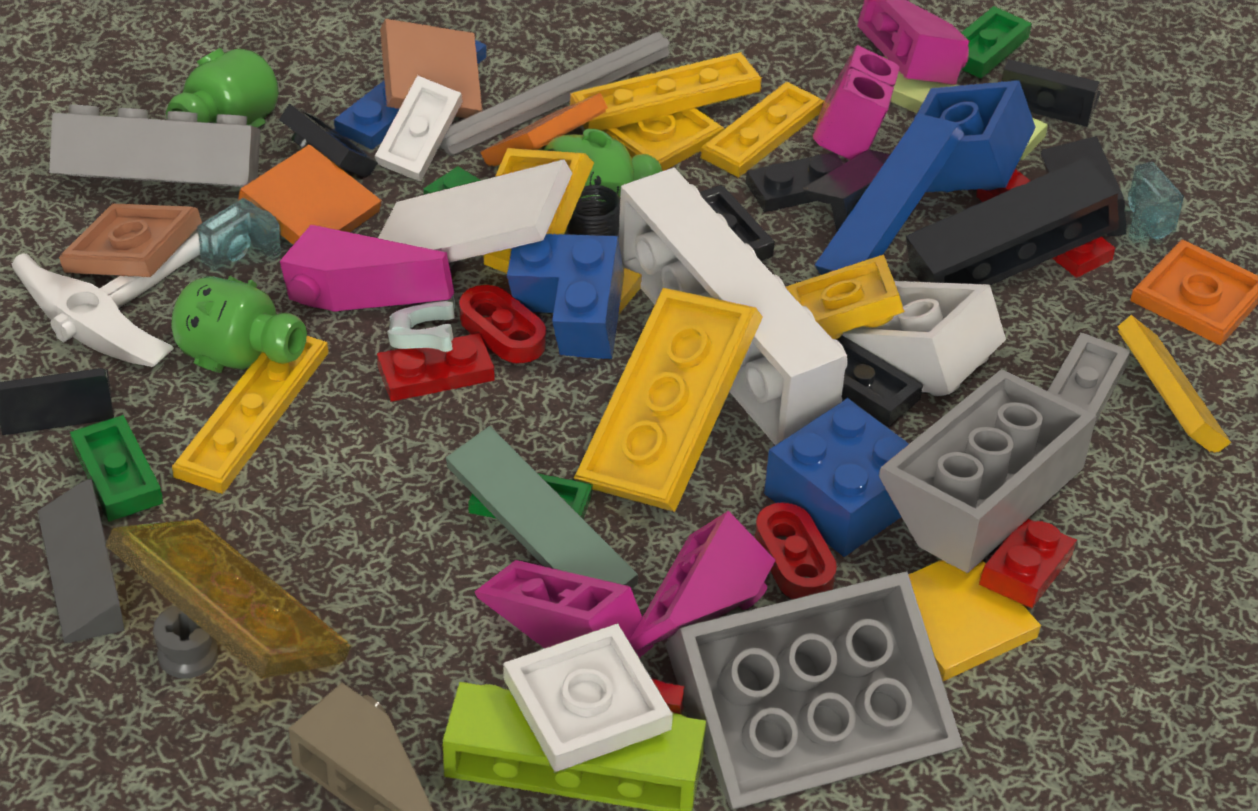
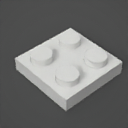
M618 624L503 663L504 681L554 772L672 729V712Z

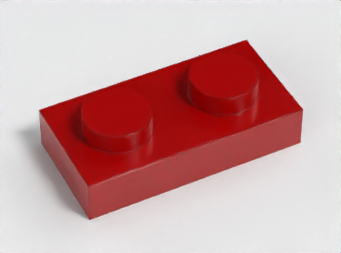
M476 333L455 337L451 341L453 350L448 352L433 348H411L377 353V366L390 402L495 381L494 366L481 334Z
M1027 519L1010 534L984 565L978 585L1033 608L1068 563L1077 540L1061 533L1052 524Z

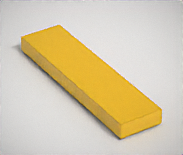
M739 52L570 93V105L601 93L608 107L605 109L606 112L583 124L585 130L598 129L603 131L757 93L761 90L762 78L744 55Z
M307 336L301 355L296 360L285 364L268 359L266 354L262 352L173 464V477L224 494L328 355V342Z

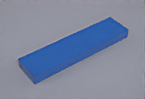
M920 113L917 115L815 263L819 274L823 275L884 254L965 135L959 123Z

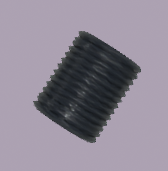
M601 185L584 186L568 223L567 235L618 236L619 240V194ZM597 195V196H590V197H586V198H581V197H583V196Z

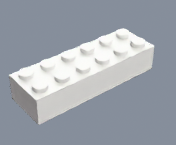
M675 168L621 185L619 246L623 267L642 274L641 289L654 304L662 288H668L756 307L763 316L729 392L775 445L842 402L844 374L847 368V354L839 341L832 339L815 321L812 312L807 307L802 306L785 288L780 277L772 274L757 258L753 248L749 244H744L728 226L725 218L708 205L701 197L696 186L689 184Z

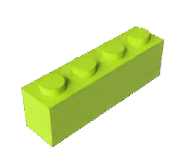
M459 682L443 738L444 777L653 811H693L703 758L706 720L687 718L683 715L672 713V729L670 731L554 772L509 689H503L491 684L477 685Z

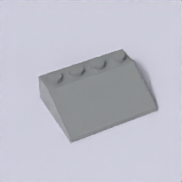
M907 571L681 627L665 643L677 685L684 686L683 704L689 718L706 720L704 751L731 810L963 747Z

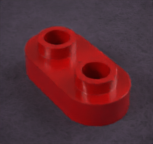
M478 285L469 288L461 295L459 311L462 326L471 334L480 333L485 346L501 359L512 363H528L536 360L544 353L546 348V326L544 322L504 289L493 285Z
M775 503L762 509L756 519L754 538L775 559L770 572L780 590L791 599L833 590L837 570L836 560L809 513L791 503ZM777 536H786L788 538L786 540L778 539Z

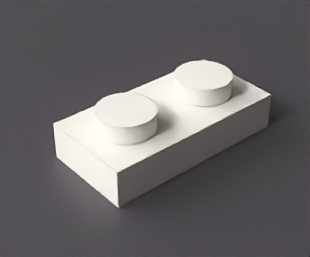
M417 75L375 154L378 165L421 181L463 102L461 93Z

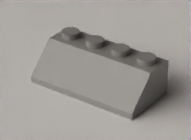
M1001 369L880 468L879 477L917 545L946 563L969 573L1084 468L1097 415Z

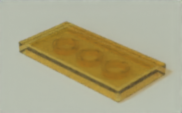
M199 519L112 528L105 546L261 679L339 665L346 660L351 649L348 641Z

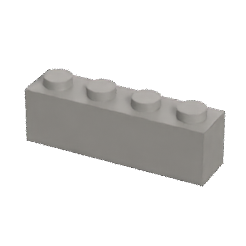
M69 105L68 114L52 113L49 173L68 176L244 187L258 178L261 129L247 125L246 116L217 114L216 123L197 122L198 114L191 112L168 111L167 120L148 119V110L118 108V117L99 116V107Z

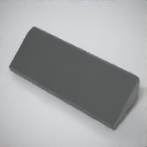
M88 479L77 484L38 510L64 644L125 631L92 480Z

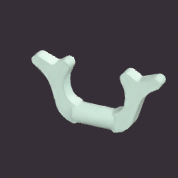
M454 295L450 300L428 302L394 312L390 316V327L387 331L390 345L398 349L433 348L443 352L453 350L451 341L454 338L451 324L419 330L411 328L416 324L426 321L454 319V309L456 308Z

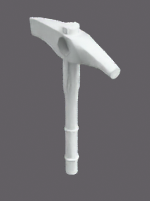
M240 203L239 207L205 228H199L197 233L188 237L152 277L119 276L101 288L91 283L47 271L25 253L18 255L14 259L12 268L34 300L51 320V326L56 333L57 339L64 343L74 337L79 342L105 355L134 364L154 367L174 349L173 346L135 326L120 312L119 308L156 285L179 267L208 249H214L216 244L248 224L255 223L259 217Z

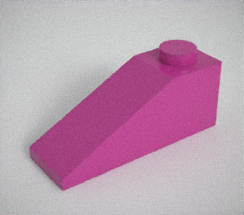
M864 0L857 24L858 28L888 60L900 66L899 71L905 78L956 85L960 70L964 68L968 60V45L970 41L951 23L907 0Z
M310 225L280 260L289 299L303 305L335 312L450 300L454 295L447 252L316 225Z
M728 510L689 535L629 640L630 645L637 651L672 637L681 627L717 619L738 606L741 610L750 608L766 592L767 585L764 581L775 559Z
M518 560L513 561L474 591L478 599L544 649L615 624L620 626L629 641L642 619L630 586ZM652 644L637 651L634 648L633 650L638 658H641L654 646Z

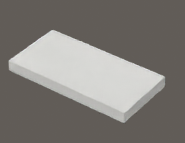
M560 160L396 202L378 238L447 252L449 263L543 241L573 173L566 161Z

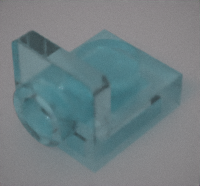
M1153 161L1135 166L1131 188L1128 191V203L1133 212L1128 237L1133 243L1151 238L1161 239L1170 233L1176 232L1184 196Z
M245 198L240 199L197 226L201 263L213 271L218 270L230 261L240 260L251 248H255L273 261L281 257V230L278 221L270 212L260 209Z

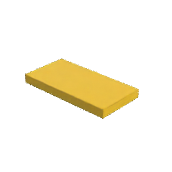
M662 288L574 479L579 482L592 484V489L675 512L763 318L758 309L747 305Z

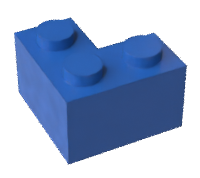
M546 234L543 241L512 248L507 272L512 297L531 312L553 313L552 323L560 355L612 359L624 279V268L618 236Z

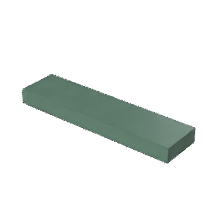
M488 426L446 457L447 468L542 566L630 586L631 589L638 584V574L491 426Z

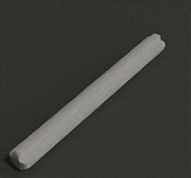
M660 32L652 33L450 125L440 147L448 155H456L570 102V93L610 84L662 60L669 55V40L664 38Z

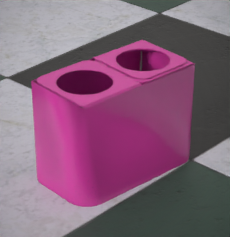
M856 45L823 102L813 134L815 142L821 147L849 160L869 150L888 111L900 66Z

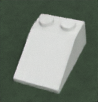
M894 281L901 298L904 313L895 315L891 321L878 327L861 326L842 334L922 383V392H928L933 396H944L956 391L960 384L978 366L984 364L989 356L1006 340L990 285Z

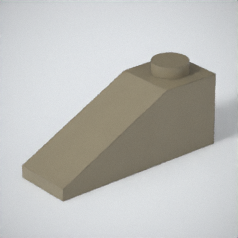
M340 683L289 727L293 765L354 810L433 811L388 714L381 704L371 696H361L344 683Z

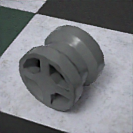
M195 604L175 605L160 613L155 620L153 635L158 648L157 657L160 667L167 674L177 678H193L203 675L216 663L219 649L215 639V623L211 613L204 607Z

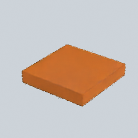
M598 93L543 117L480 153L487 165L498 166L501 164L507 148L538 150L557 136H563L605 113V109L608 107L601 93Z
M310 144L242 187L238 202L293 245L310 225L351 232L378 213L382 202L381 199Z
M1181 239L1133 289L1130 301L1221 346L1258 305V275Z

